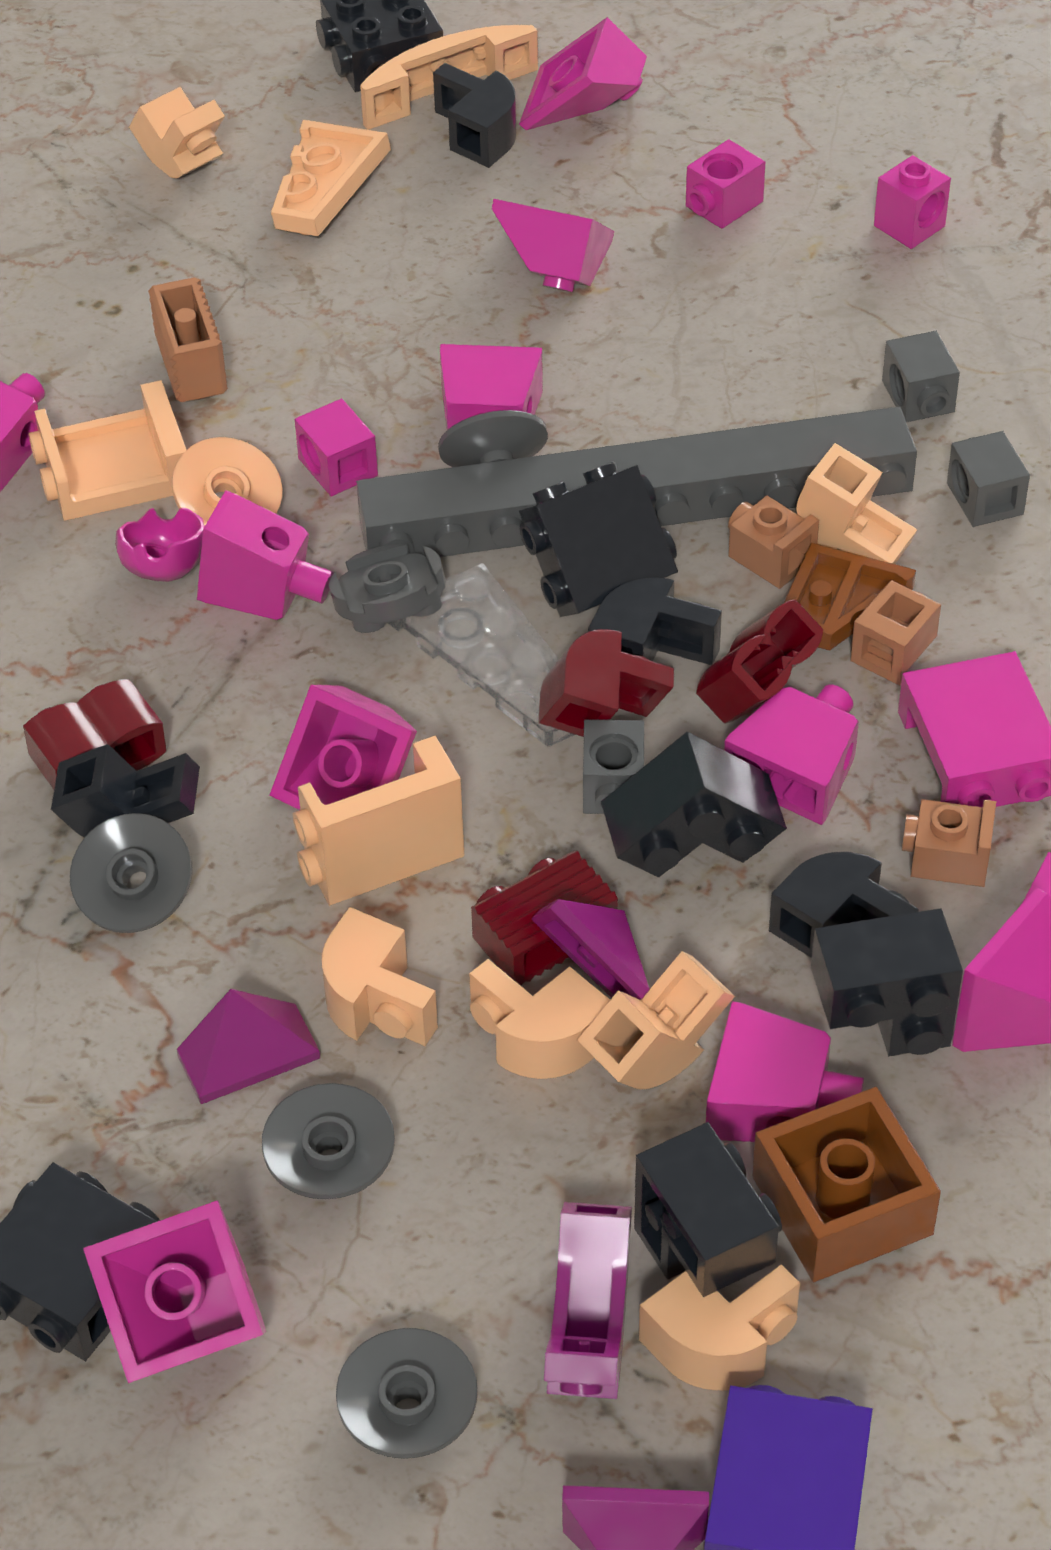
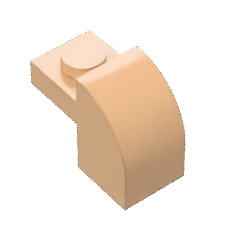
M181 87L140 106L129 126L151 162L171 178H179L217 159L223 154L215 141L217 139L215 132L225 117L215 100L195 109Z
M836 443L833 444L808 476L797 501V514L804 519L810 514L819 519L817 544L896 564L912 542L918 529L870 500L883 472Z
M352 907L348 908L326 940L322 952L326 1005L331 1019L343 1033L356 1041L360 1038L368 1024L373 1023L391 1037H405L426 1046L438 1028L436 992L429 987L402 976L408 968L405 930Z
M681 951L641 1000L618 990L577 1041L618 1082L636 1089L654 1088L680 1074L700 1056L704 1049L697 1041L735 996L692 955Z
M489 959L469 973L470 1011L481 1028L490 1034L496 1035L497 1064L520 1076L548 1079L575 1072L594 1059L577 1039L610 999L571 967H568L533 996Z
M781 1264L729 1303L718 1291L703 1297L688 1273L684 1271L640 1304L639 1341L674 1376L695 1387L708 1390H729L730 1385L738 1387L750 1385L764 1376L767 1345H773L782 1340L792 1330L797 1321L800 1282Z

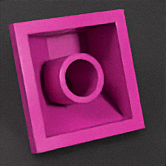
M606 17L540 65L519 125L525 130L603 110L619 98L622 101L629 99L642 84L641 74L647 56Z
M493 199L492 211L529 271L544 276L543 286L567 292H573L575 283L591 286L612 243L614 236L612 229L590 218Z
M310 685L269 796L300 810L298 787L307 783H311L321 803L328 805L399 780L417 730L392 708L344 686Z
M1038 887L1033 890L964 969L952 1046L962 1052L1051 1043V898L1048 893Z
M218 1200L83 1248L128 1383L259 1337L267 1332L245 1266Z

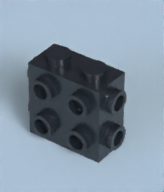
M320 0L322 19L316 20L319 42L323 49H330L337 74L339 76L345 75L354 92L361 91L360 85L365 79L392 58L420 44L443 37V29L425 0Z
M615 461L583 473L586 481L585 485L568 491L565 481L533 493L536 504L519 511L523 521L520 524L522 541L531 555H536L544 575L540 580L543 595L551 608H557L560 617L579 614L600 605L611 591L629 581L651 577L666 578L678 573L674 561L677 557L675 543L670 533L665 528H661L654 509L656 505L655 491L649 479L645 475H641L638 465L618 471Z
M52 1162L37 1181H30L21 1189L14 1202L13 1209L0 1223V1320H6L10 1316L28 1327L32 1336L47 1349L56 1353H60L65 1349L86 1362L109 1334L110 1328L83 1248L158 1222L160 1219L143 1204L131 1202L128 1205L112 1196L90 1174L82 1171L74 1174Z

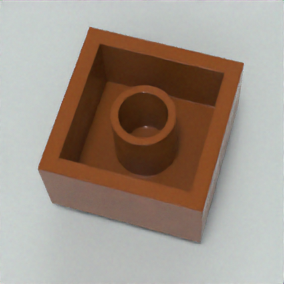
M877 1087L756 1132L752 1177L761 1193H765L774 1203L781 1218L782 1230L813 1283L934 1235L941 1190Z

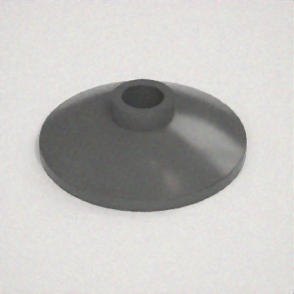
M514 410L493 411L469 417L450 427L441 436L438 450L441 460L451 467L532 457L546 444L548 432L544 421L531 413Z
M124 814L108 819L95 827L78 846L70 867L71 892L79 909L94 924L106 930L119 933L144 931L165 921L183 902L192 878L191 855L181 835L164 820L147 814ZM134 873H146V879L140 886L134 889L128 888V880Z
M337 1083L317 1084L289 1095L271 1112L262 1133L263 1157L271 1175L288 1190L313 1199H337L364 1190L374 1183L386 1170L391 1161L395 1146L393 1123L385 1107L366 1091L350 1085ZM328 1149L339 1151L333 1155H321L323 1151Z
M418 1328L389 1330L363 1342L345 1361L338 1376L336 1386L338 1413L349 1434L370 1451L392 1458L409 1459L423 1457L450 1445L469 1425L477 1403V1380L468 1357L448 1338L435 1332ZM406 1398L415 1399L420 1403L419 1406L412 1409L396 1407L398 1402Z

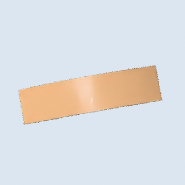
M501 25L477 28L433 39L399 54L376 69L360 85L364 127L369 130L411 115L410 101L434 93L433 72L444 63L478 78L484 75L490 76L494 71H498L511 80L537 71V29L533 25Z

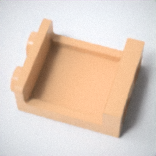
M162 380L140 385L144 409L56 429H51L45 409L34 411L38 431L28 433L36 465L43 463L47 465V468L39 469L47 501L57 499L64 521L173 496V472L179 458L186 451V447Z
M436 735L413 743L415 770L413 775L328 805L321 803L311 783L298 787L300 810L293 812V822L298 837L305 847L304 850L297 852L299 866L306 883L310 887L318 884L329 906L464 857L461 778Z

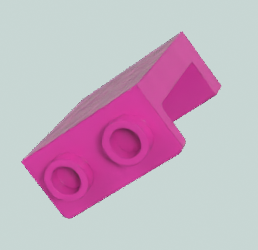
M1016 651L902 673L898 714L905 729L917 727L942 784L940 802L983 807L984 800L996 801V807L1024 801L1035 802L1051 796V725Z

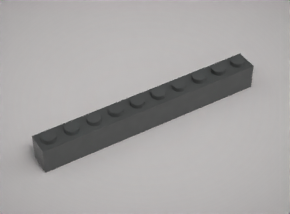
M898 406L356 480L359 521L365 550L400 543L408 545L409 553L424 555L422 546L433 549L439 557L523 546L524 543L520 535V524L523 521L519 511L536 504L533 493L565 481L567 489L570 491L586 484L583 473L615 461L618 471L638 465L641 475H645L649 479L655 491L656 505L654 509L660 525L667 526L731 517L734 510L741 503L749 502L755 505L765 496H769L788 509L796 508L798 498L808 476L834 443L883 472L872 497L913 491L917 449L901 407Z

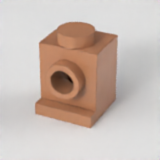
M765 496L755 505L743 502L734 510L729 520L728 556L778 589H781L797 575L810 544H817L819 519L811 514L804 519L769 496Z
M891 580L854 621L851 662L900 686L902 673L907 672L937 637L941 604L927 598L920 592L913 591Z
M921 799L919 816L909 814L906 816L902 851L914 852L911 877L985 887L996 801L984 800L983 807Z

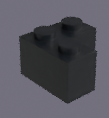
M689 732L684 733L601 801L617 858L656 877L662 876L669 869L675 867L679 861L702 843L744 863L787 829L768 773Z
M942 908L815 928L811 969L830 1029L848 1026L864 1028L878 1023L888 1057L907 1053L924 1055L934 1052L939 1048L951 1046L963 969Z
M709 1122L637 1154L635 1171V1231L667 1280L686 1271L703 1297L776 1263L778 1232L782 1230L781 1218L772 1200L765 1193L757 1195L746 1178V1168L738 1150L731 1142L723 1144Z

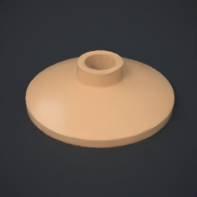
M209 438L192 445L179 458L172 476V492L178 508L190 509L203 518L204 525H206L221 499L215 494L217 492L230 491L277 514L282 500L281 478L272 461L255 446L234 438Z

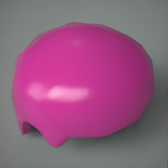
M184 507L180 508L172 519H163L156 513L154 508L149 509L137 522H126L116 531L115 546L122 565L129 572L152 581L169 582L182 578L198 564L201 557L204 521L199 515Z

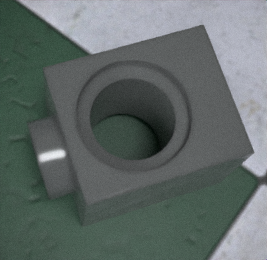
M937 330L887 340L882 382L895 406L901 407L906 422L955 412L960 371Z
M1004 431L952 443L947 484L972 527L1024 515L1030 474Z
M584 720L583 814H604L601 801L644 767V720Z

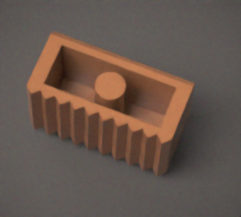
M193 277L153 285L148 292L153 313L154 333L176 400L186 402L224 394L228 388L222 341L215 326L210 306H208L203 286H201V279Z

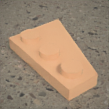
M303 120L299 129L301 134L300 144L294 145L290 155L292 161L290 173L283 176L271 210L275 229L296 232L302 235L319 236L391 150L387 133Z

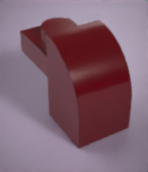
M608 629L587 632L573 642L544 678L540 691L538 723L584 737V720H610L619 709L647 717L673 689L674 668L650 661L643 656L621 652L622 632Z

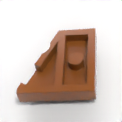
M811 543L784 603L794 599L800 603L823 628V636L818 648L830 651L853 634L854 621L891 580L913 590L916 570Z

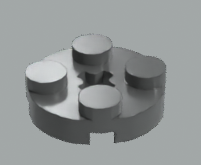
M400 543L378 546L354 555L345 562L348 572L343 574L339 580L334 572L329 580V589L336 612L342 618L351 620L354 630L360 633L378 631L388 622L401 620L409 616L425 617L434 614L442 606L440 595L446 585L439 555L433 549L422 546L424 555L409 553L408 545Z

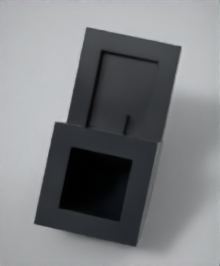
M444 63L433 72L435 113L448 118L450 150L490 168L512 148L516 140L515 88L512 82L498 71H494L483 80Z
M659 577L641 578L620 585L604 598L588 628V632L600 629L622 632L621 652L643 656L650 661H653L657 652L660 651L713 665L720 651L722 610L674 598V580Z
M106 744L59 762L51 810L84 838L101 823L124 814H147L170 823L194 814L200 766L187 753L136 771L114 749Z
M831 852L812 857L800 864L772 892L769 932L812 958L815 928L919 912V909L910 904L900 893L887 890L879 885L882 862L859 853Z

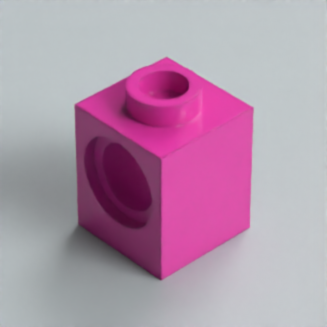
M730 139L726 140L687 166L685 206L723 229L763 202L766 161Z
M914 155L910 156L878 177L874 226L908 248L913 249L945 227L951 178Z
M342 398L294 419L298 459L331 497L356 486V480L371 479L378 476L375 435Z

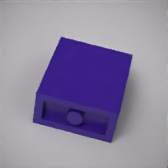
M730 1385L704 1550H855L873 1408L856 1406L850 1400L836 1396L812 1399L788 1395L775 1387L767 1385H754L748 1388Z

